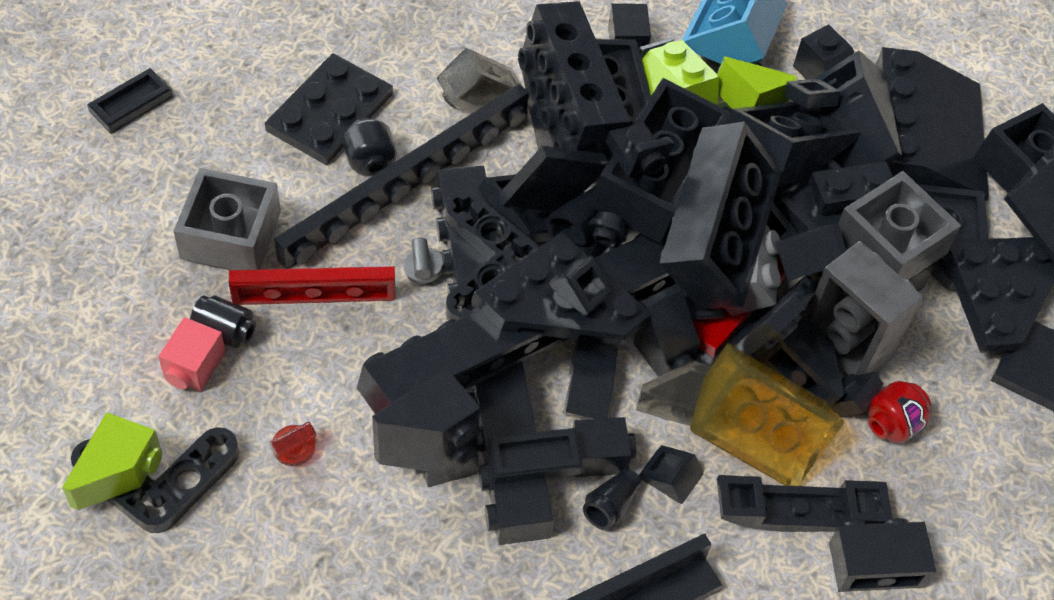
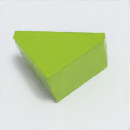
M724 56L717 73L719 76L718 95L732 109L786 103L788 100L784 96L787 81H796V75Z

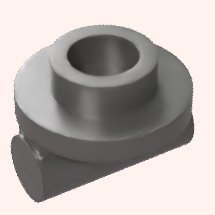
M418 237L413 239L411 242L412 253L407 256L404 262L405 274L414 283H430L436 280L443 272V258L437 250L428 248L425 238Z

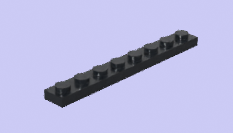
M517 84L275 237L276 256L279 263L285 269H289L297 263L304 264L308 262L320 248L328 243L340 241L347 234L348 230L361 222L367 223L376 217L379 210L392 202L398 203L409 194L410 190L421 183L426 184L433 181L438 176V170H442L452 163H461L468 156L469 152L480 145L490 144L506 128L510 126L516 127L521 124L527 116L529 92L521 84Z

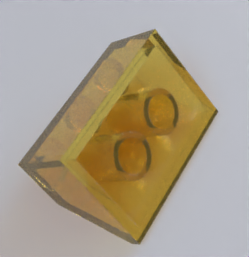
M728 343L703 379L690 430L692 433L781 484L799 486L845 422L828 402Z

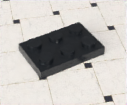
M332 53L267 119L265 131L327 166L344 147L343 137L348 128L359 119L371 118L393 95V85Z

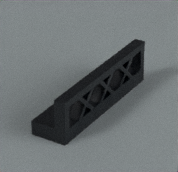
M704 533L566 600H703L719 592L722 584L706 559L712 544Z

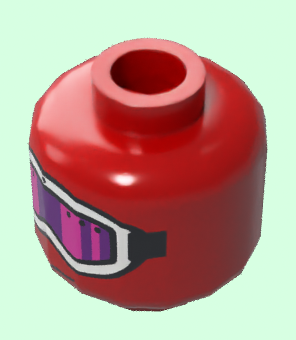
M899 380L890 383L873 397L872 402L867 407L868 425L871 431L881 439L886 438L894 443L906 442L929 423L931 419L930 398L915 383Z

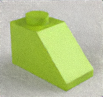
M106 412L62 486L70 507L81 510L140 488L148 473L153 474L162 459L163 452L155 429Z

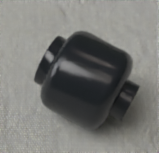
M362 118L355 121L344 133L343 145L348 163L356 173L373 176L396 161L397 150L389 126L384 122L373 118Z

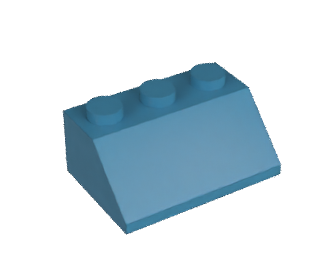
M702 0L682 40L696 54L720 64L724 56L757 64L765 58L787 2L786 0Z

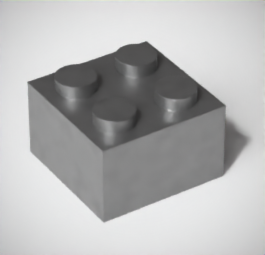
M199 167L173 231L179 258L230 270H260L281 213L277 183Z
M904 171L844 208L838 223L846 250L861 241L871 251L880 255L890 268L906 280H909L946 255L961 227L950 214Z

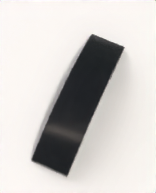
M718 475L717 477L721 519L741 526L778 532H835L839 525L852 520H862L866 524H882L893 519L887 482L845 480L840 488L763 485L762 479L759 476Z

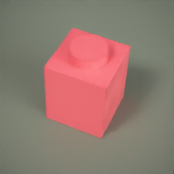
M184 317L158 356L166 381L179 389L184 390L190 387L201 392L226 353L222 332Z

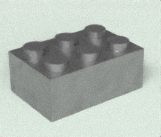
M859 241L825 267L806 316L833 341L839 371L847 376L849 374L876 373L891 361L923 296L915 289L911 282L903 279L890 268L880 255L871 251Z

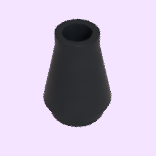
M623 468L617 475L588 493L583 505V513L586 519L593 526L601 530H609L611 527L620 525L636 492L642 486V480L639 475L632 469Z

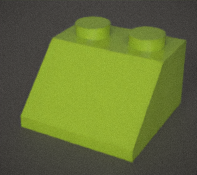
M683 40L669 42L664 46L651 49L641 60L650 95H652L661 79L665 78L718 105L719 76Z

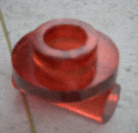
M309 421L302 425L283 427L275 434L273 440L269 441L275 458L287 466L305 464L315 453L316 432Z

